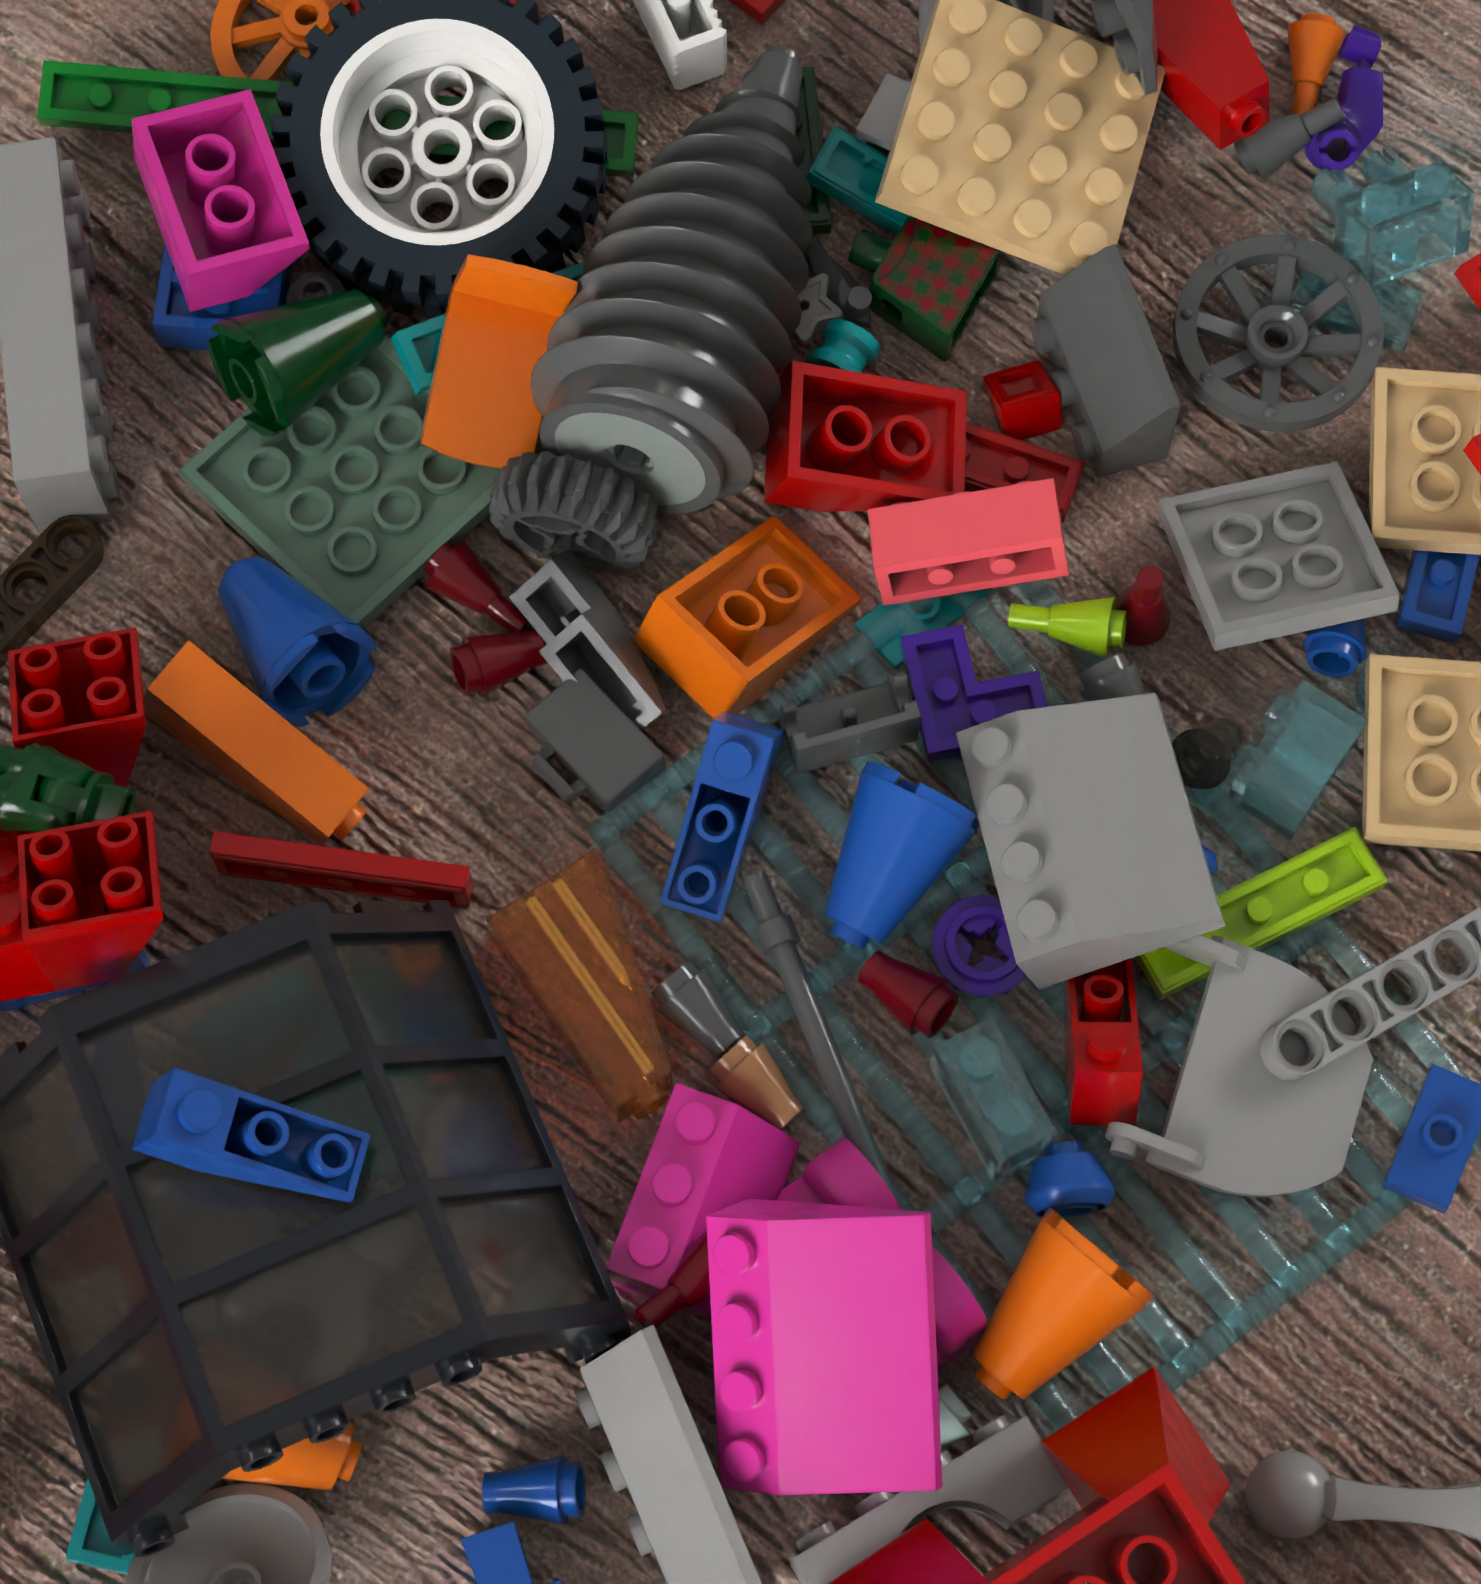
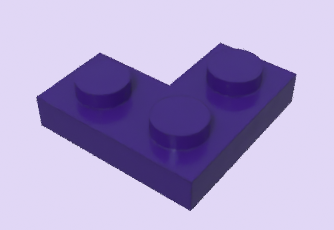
M963 624L901 636L900 649L912 700H916L921 715L919 730L927 762L962 755L956 732L1015 711L1048 707L1039 671L977 682Z

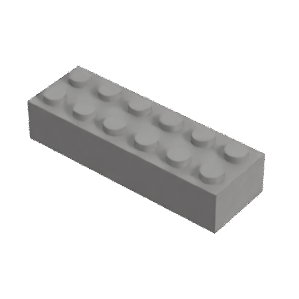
M55 137L0 145V346L14 484L38 532L44 531L58 518L68 515L82 516L90 520L92 524L112 522L110 499L119 498L120 495L114 461L108 462L105 444L113 442L114 436L110 411L107 405L102 406L100 388L108 386L104 356L101 350H96L94 333L102 332V323L96 296H91L88 281L89 279H96L92 246L90 242L85 243L83 226H89L91 223L89 205L85 190H79L75 162L73 159H63Z

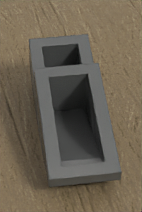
M572 550L551 559L509 597L546 642L547 645L539 653L563 682L567 679L578 682L574 673L580 668L584 669L595 682H599L601 689L641 731L667 710L656 683L622 620Z

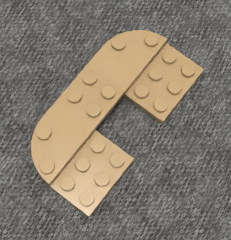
M1375 367L1371 379L1368 527L1378 548L1481 555V475L1463 451L1474 436L1481 434V374ZM1369 655L1365 663L1362 838L1365 843L1481 851V662Z

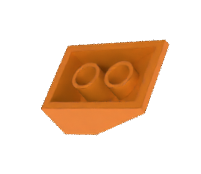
M773 515L658 594L633 641L713 719L724 711L737 715L767 692L853 611L862 600V597Z

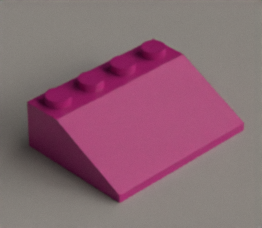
M747 1198L707 1215L718 1464L721 1487L774 1495L937 1491L943 1487L931 1212Z

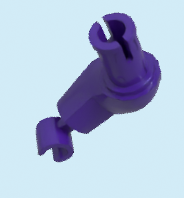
M1354 25L1351 32L1346 35L1339 52V58L1356 64V67L1346 69L1342 73L1336 97L1346 119L1312 136V140L1304 146L1305 155L1312 165L1323 171L1336 172L1349 167L1373 141L1383 126V72L1371 69L1380 51L1382 41L1376 33Z

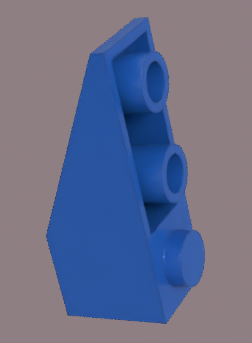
M726 711L712 720L659 904L719 923L722 922L769 787L784 736V729Z
M173 1068L151 1083L132 1150L198 1172L352 1202L371 1134L190 1072Z

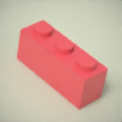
M1054 478L1039 481H1022L1009 486L974 492L964 491L950 496L914 502H898L890 506L867 509L873 568L883 606L1069 575Z

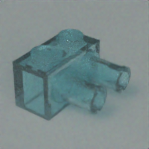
M1384 147L1382 154L1379 150H1376L1364 163L1363 176L1369 183H1372V185L1361 189L1347 176L1343 169L1331 168V172L1338 180L1325 168L1313 181L1311 188L1313 196L1336 215L1333 251L1349 261L1362 274L1370 287L1460 255L1469 250L1475 192L1441 161L1412 170L1398 157L1394 150Z

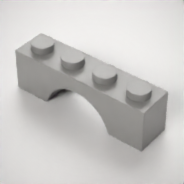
M1002 1415L970 1436L975 1447L952 1460L947 1450L941 1452L943 1487L937 1491L900 1492L897 1495H894L893 1492L873 1493L854 1507L860 1517L836 1531L830 1521L799 1539L796 1545L801 1553L791 1559L790 1566L801 1584H827L904 1533L914 1522L927 1514L953 1508L972 1510L989 1517L1008 1530L1063 1496L1069 1488L1040 1444L1042 1440L1027 1416L1010 1425L1005 1415Z

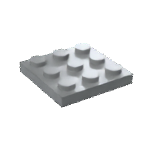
M1338 461L1159 499L1160 521L1214 651L1398 611L1400 594Z

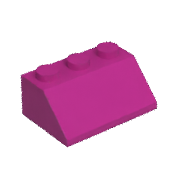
M251 89L132 118L134 160L190 312L251 296L309 250V241Z
M676 1083L606 1265V1270L613 1286L650 1299L667 1285V1280L706 1231L707 1215L747 1198L776 1200L780 1190L787 1183L800 1147V1142L738 1104ZM710 1299L689 1308L683 1307L680 1309L681 1311L711 1321Z

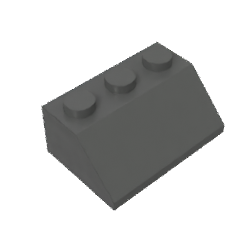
M1114 244L1104 247L1043 291L1040 295L1037 317L1031 319V331L1036 348L1041 355L1049 354L1055 369L1051 373V379L1059 391L1061 407L1069 405L1076 424L1072 425V437L1076 451L1081 460L1090 459L1097 479L1165 459L1181 407L1118 247Z

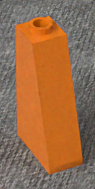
M188 640L146 689L144 705L147 718L322 846L332 833L344 840L367 812L365 808L358 804L369 790L366 785L191 641Z

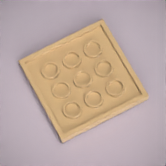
M936 0L875 203L1066 276L1104 247L1117 245L1165 70L1157 64V91L1146 95L1134 74L1126 76L1122 72L1114 47L997 0Z

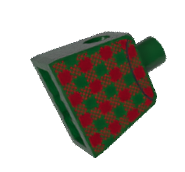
M909 216L906 218L893 242L863 229L851 248L848 262L873 274L869 285V291L872 295L869 308L872 312L930 353L947 362L999 272L1002 251Z

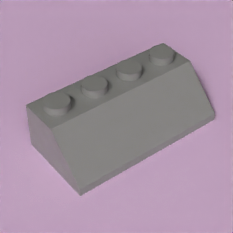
M654 1325L638 1331L581 1367L580 1372L585 1387L574 1391L588 1429L590 1430L601 1425L611 1450L599 1455L614 1492L616 1493L627 1488L637 1513L625 1519L641 1557L653 1552L662 1572L663 1578L651 1583L762 1584Z

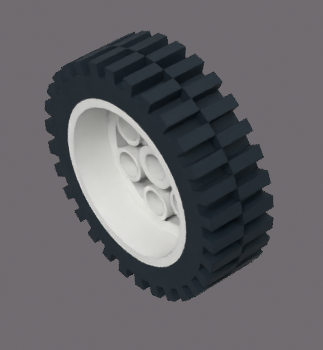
M359 0L362 10L351 16L342 2L328 12L334 28L328 35L316 24L304 37L310 51L309 57L305 58L294 52L287 65L293 81L292 86L281 82L279 84L275 99L282 116L272 115L271 133L278 148H274L275 155L314 255L324 267L329 264L335 277L350 287L354 283L357 284L365 296L371 295L379 303L382 297L388 298L394 312L411 316L413 304L423 306L428 319L444 314L454 280L468 254L520 264L542 271L546 270L550 273L565 268L563 253L569 248L577 254L586 240L583 228L585 222L594 225L599 213L597 195L598 193L604 194L607 180L605 161H608L601 100L597 95L596 81L590 66L584 68L582 51L573 37L566 42L564 41L562 24L550 12L543 20H540L537 4L534 0H517L515 4L510 3L509 0ZM447 87H459L466 91L463 100L456 105L445 106L435 101L440 91ZM400 109L411 115L408 123L400 129L389 130L380 125L383 117L392 110ZM503 120L515 126L512 134L503 140H492L484 135L487 126L495 121ZM441 144H451L459 149L457 157L447 164H436L428 158L431 151ZM386 168H396L404 172L402 180L392 188H380L373 184L376 175ZM491 178L501 179L508 184L505 193L495 199H486L477 194V189L481 183ZM435 202H444L453 208L450 216L440 223H429L421 218L425 208Z

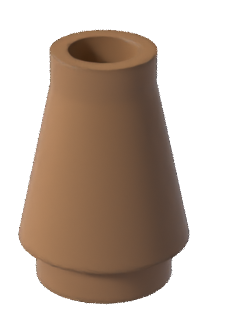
M745 1035L709 1069L711 1074L719 1081L715 1086L717 1089L779 1130L805 1107L795 1096L764 1043L762 1042L757 1046L748 1035Z

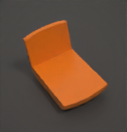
M467 255L454 280L447 304L421 432L420 443L447 457L473 465L502 469L503 466H506L509 458L520 457L522 453H535L542 415L534 403L531 391V374L538 359L548 351L547 342L551 328L556 320L564 314L576 295L577 281L520 264L476 255Z

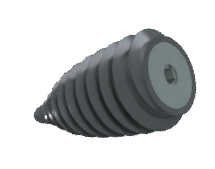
M773 46L767 52L762 53L753 67L745 73L738 89L723 97L716 105L714 113L706 114L692 122L684 132L683 137L665 145L656 154L651 169L645 171L634 180L628 188L625 203L615 210L606 222L602 240L589 251L583 264V276L577 280L576 295L565 310V313L556 320L551 328L547 342L548 351L538 359L531 374V391L534 403L543 418L540 426V440L544 450L549 451L555 456L563 457L569 453L574 459L582 461L591 459L593 464L602 468L612 467L614 473L620 477H630L634 481V486L644 488L650 494L649 498L658 506L656 513L682 514L698 511L710 505L715 499L738 494L749 486L754 476V463L751 455L759 451L767 441L769 424L766 415L778 405L781 397V384L778 375L788 367L792 359V345L789 335L794 333L801 321L802 310L797 295L806 287L809 279L808 264L803 253L809 248L813 240V228L810 219L804 212V209L811 201V186L806 176L797 167L804 161L805 150L800 140L795 136L796 123L801 119L798 103L803 70L800 66L801 60L799 56L787 47Z

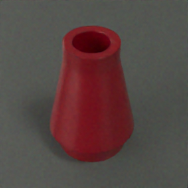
M535 629L525 632L463 637L461 645L450 648V661L453 673L461 692L465 696L478 693L481 697H484L528 671L548 663L539 653L545 646V643Z
M881 950L874 952L869 957L858 976V983L870 990L912 1035L920 1032L928 1038L934 1037L950 1019L959 999L958 994L949 989V980L891 958Z

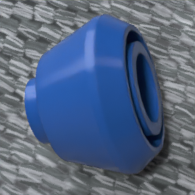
M1060 1142L1044 1147L1045 1156L1033 1161L1024 1195V1203L1037 1217L1042 1218L1050 1207L1063 1218L1097 1213L1107 1209L1116 1194L1115 1187L1096 1153L1085 1152L1082 1142Z

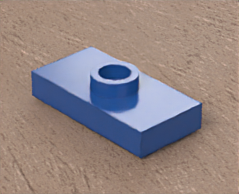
M1432 1064L1427 1072L1381 1187L1443 1214L1448 1210L1481 1127V1084Z

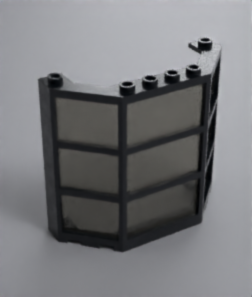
M429 900L422 906L424 910L420 912H402L398 901H359L353 907L355 913H331L327 902L303 903L51 1006L37 1020L41 1033L28 1046H26L25 1041L15 1042L0 1056V1232L110 1541L125 1556L134 1552L136 1557H146L161 1552L174 1544V1535L189 1529L186 1517L181 1511L234 1469L242 1467L244 1472H251L265 1468L282 1458L283 1448L309 1438L311 1443L330 1440L349 1429V1420L374 1409L379 1415L400 1410L417 1398L416 1391L439 1381H442L444 1386H453L465 1382L482 1371L481 1363L493 1358L564 1348L570 1364L584 1359L585 1363L588 1364L632 1336L627 1316L448 900ZM173 1068H178L371 1134L353 1201L345 1202L198 1172L132 1150L151 1083Z

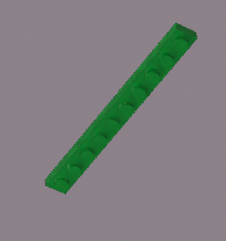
M43 60L37 119L44 126L132 133V118L251 89L272 146H277L271 133L272 115L282 116V113L275 98L280 82L291 86L293 82ZM437 95L435 101L441 105L452 106L461 102L464 97ZM400 109L392 110L383 117L380 125L389 130L400 129L408 123L411 115ZM602 110L608 161H605L606 175L633 178L639 115L634 112ZM495 121L487 126L484 135L492 140H503L512 134L515 126L507 121ZM441 144L431 151L428 159L452 162L457 157L459 149L451 144Z

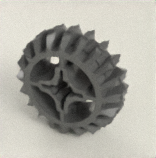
M545 451L541 452L540 455L528 452L522 453L520 457L509 458L506 466H503L499 478L495 479L490 494L492 501L489 512L492 514L490 521L496 528L500 529L499 533L504 538L514 540L515 545L519 549L530 550L536 554L537 558L551 560L572 550L586 569L592 570L597 574H600L603 570L617 574L623 573L625 570L636 569L640 562L645 561L647 551L652 549L657 533L655 526L658 519L656 514L658 506L649 498L650 494L644 488L634 486V481L630 477H620L615 474L612 467L602 468L593 464L591 459L587 461L574 459L569 453L561 457Z

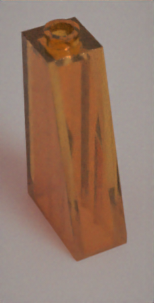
M594 848L492 914L486 920L491 939L620 1123L632 1114L637 1120L645 1118L664 1105L669 1099L666 1092L673 1088V1078L666 1051L603 860Z

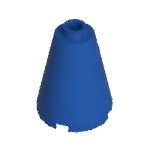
M253 557L241 559L233 563L225 571L219 585L218 596L262 701L291 725L301 727L310 724L304 716L322 709L327 717L340 711L361 692L372 677L375 665L369 659L371 649L377 652L376 643L363 627L266 558Z
M870 761L866 762L860 774L824 912L826 917L835 922L830 933L862 950H865L869 940L880 945L885 942L977 833L980 826L979 819L976 818L977 815L953 799L921 782L916 785L901 779L900 783H898L897 779L901 774L900 772Z

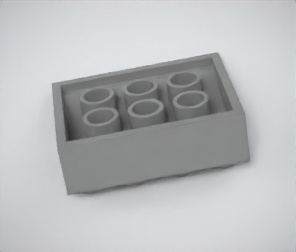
M1156 693L1020 710L956 732L1015 961L1038 989L1225 926L1161 704Z

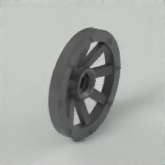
M1260 235L1238 240L1222 247L1207 257L1194 270L1179 297L1173 321L1172 335L1175 356L1180 370L1187 383L1204 403L1225 418L1238 424L1264 431L1290 432L1309 429L1331 421L1349 409L1362 396L1371 382L1374 369L1377 367L1381 357L1384 327L1380 306L1369 283L1340 254L1317 242L1300 237ZM1260 264H1276L1270 305L1264 308L1260 307L1238 270ZM1295 267L1314 273L1330 284L1327 289L1299 312L1289 307ZM1218 282L1221 283L1247 327L1199 310L1206 295ZM1344 300L1347 302L1355 318L1358 333L1308 335V331ZM1197 333L1232 344L1244 350L1210 366L1199 345ZM1266 342H1276L1281 348L1270 347ZM1357 355L1353 367L1338 384L1334 383L1303 358ZM1256 368L1261 371L1260 398L1249 397L1232 388L1226 382ZM1287 372L1317 397L1293 403H1279L1281 374Z

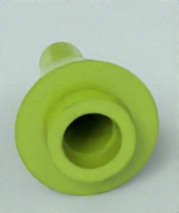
M1116 597L1052 605L1051 608L1015 603L1010 605L1008 628L1048 633L1049 637L1105 659L1109 658L1112 647L1122 648L1124 644L1127 611L1117 610Z

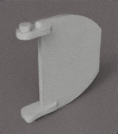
M1201 934L1165 946L1176 954L1211 967L1161 1136L1130 1124L1110 1122L1105 1134V1138L1112 1142L1109 1152L1127 1160H1134L1136 1154L1139 1153L1146 1156L1145 1162L1155 1168L1219 1192L1247 1197L1287 1195L1314 1187L1340 1174L1344 1167L1374 1060L1367 1043L1365 1042L1318 1071L1293 1081L1282 1080L1271 1074L1265 1067L1260 1055V1042L1264 1033L1271 1026L1329 992L1314 979L1292 965L1224 937L1213 935L1212 939H1209ZM1337 1001L1332 1009L1333 1023L1340 1032L1345 1035L1354 1036L1359 1029L1346 1010ZM1285 1031L1279 1043L1282 1056L1292 1065H1304L1308 1058L1309 1050L1305 1039L1294 1031Z

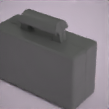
M580 668L574 673L578 682L567 679L525 714L530 733L543 746L541 751L536 753L531 765L564 802H573L577 800V797L587 793L607 816L612 818L666 772L663 753L654 745V741L649 739L601 689L599 682H595L584 669ZM554 758L576 782L569 786L548 762Z

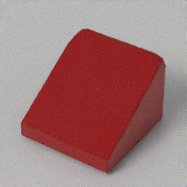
M1040 360L982 376L983 385L1001 434L1018 440H1024L1056 431L1062 427L1060 394Z

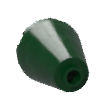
M351 289L223 319L212 325L210 330L217 332L218 335L208 339V349L214 370L230 401L232 402L242 397L252 413L243 417V419L260 435L273 437L286 430L383 343V329L387 327V318L382 306L373 296H365L361 291Z

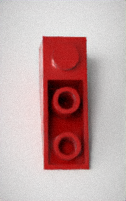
M1132 958L1064 981L1065 1063L1069 1125H1108L1110 1122H1122L1136 1126L1143 1068Z

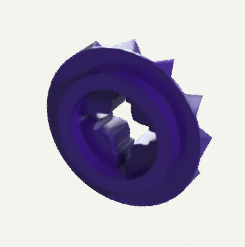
M978 895L962 899L950 906L940 917L934 929L931 947L937 972L949 980L955 991H964L976 995L979 999H983L990 995L1008 994L1023 979L1027 978V975L1016 964L998 897ZM995 927L999 928L996 934L994 950L1001 955V958L995 960L992 957L986 956L980 963L976 962L973 968L970 967L973 947L966 941V938L972 937L976 940H982L986 934L990 935Z

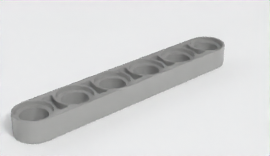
M1481 905L1271 1026L1264 1033L1260 1042V1055L1265 1067L1271 1074L1282 1080L1293 1081L1305 1077L1480 976ZM1439 942H1447L1455 946L1462 958V967L1458 975H1448L1437 966L1435 949ZM1389 971L1404 975L1410 983L1411 998L1405 1006L1395 1004L1385 994L1383 988L1384 978ZM1337 1001L1350 1003L1359 1013L1360 1027L1354 1036L1345 1035L1340 1032L1333 1023L1332 1009ZM1285 1031H1294L1305 1039L1309 1050L1308 1058L1304 1065H1292L1282 1056L1279 1043Z

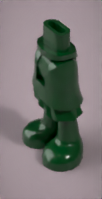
M0 743V826L5 832H40L132 814L136 800L135 790L114 784L112 775L100 771L97 772L83 762L60 753L52 746L42 747L38 743H33L32 745H27L25 749Z

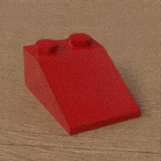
M792 361L779 376L781 397L778 405L768 414L769 434L766 444L764 503L820 512L868 511L867 509L890 506L898 502H914L964 492L967 391Z

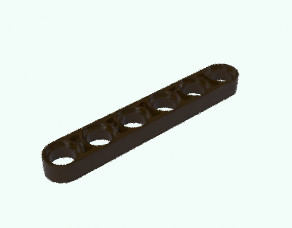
M76 515L58 518L0 575V624L4 627V636L0 641V669L8 661V651L20 649L101 564L104 547L96 527L90 520ZM74 533L83 534L91 540L89 550L79 559L66 560L57 554L59 543L67 535ZM36 577L47 582V593L37 603L29 605L15 600V589L24 579Z

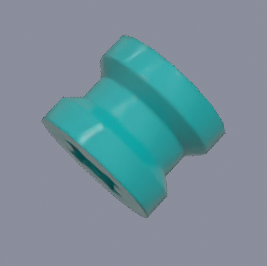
M832 319L828 321L822 331L824 342L821 347L811 350L805 363L862 373L866 366L875 363L880 355L881 347L878 341L862 327L843 319Z

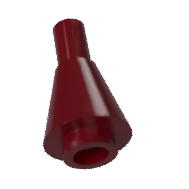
M466 540L461 541L456 547H453L449 542L444 543L426 564L424 571L431 576L425 586L426 589L482 615L486 613L509 633L523 632L529 624V621L521 611L501 594V588Z
M1146 566L1142 568L1138 574L1137 581L1116 596L1117 610L1127 611V626L1124 639L1126 643L1137 646L1155 643L1165 635L1169 628L1170 610L1161 590L1164 578L1161 570L1157 567Z
M707 1229L667 1280V1285L635 1309L637 1318L645 1328L654 1325L656 1329L681 1308H689L710 1299Z

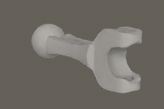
M1292 1450L1275 1452L1262 1459L1254 1467L1247 1481L1246 1502L1252 1518L1265 1532L1277 1538L1295 1540L1308 1537L1317 1532L1327 1520L1334 1521L1335 1523L1377 1520L1418 1523L1442 1528L1478 1540L1481 1545V1481L1448 1487L1423 1488L1367 1484L1340 1476H1329L1325 1468L1313 1457Z

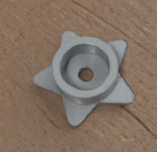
M825 273L809 279L806 287L797 295L800 303L806 302L809 304V308L802 311L800 324L792 333L796 335L802 345H808L813 335L819 333L828 321L843 319L844 317L842 310L827 298L829 277Z

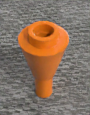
M1305 14L1301 17V20L1294 21L1287 27L1292 79L1295 87L1291 114L1300 113L1302 115L1317 106L1319 90L1323 88L1346 37L1345 30L1336 25V20L1325 14Z

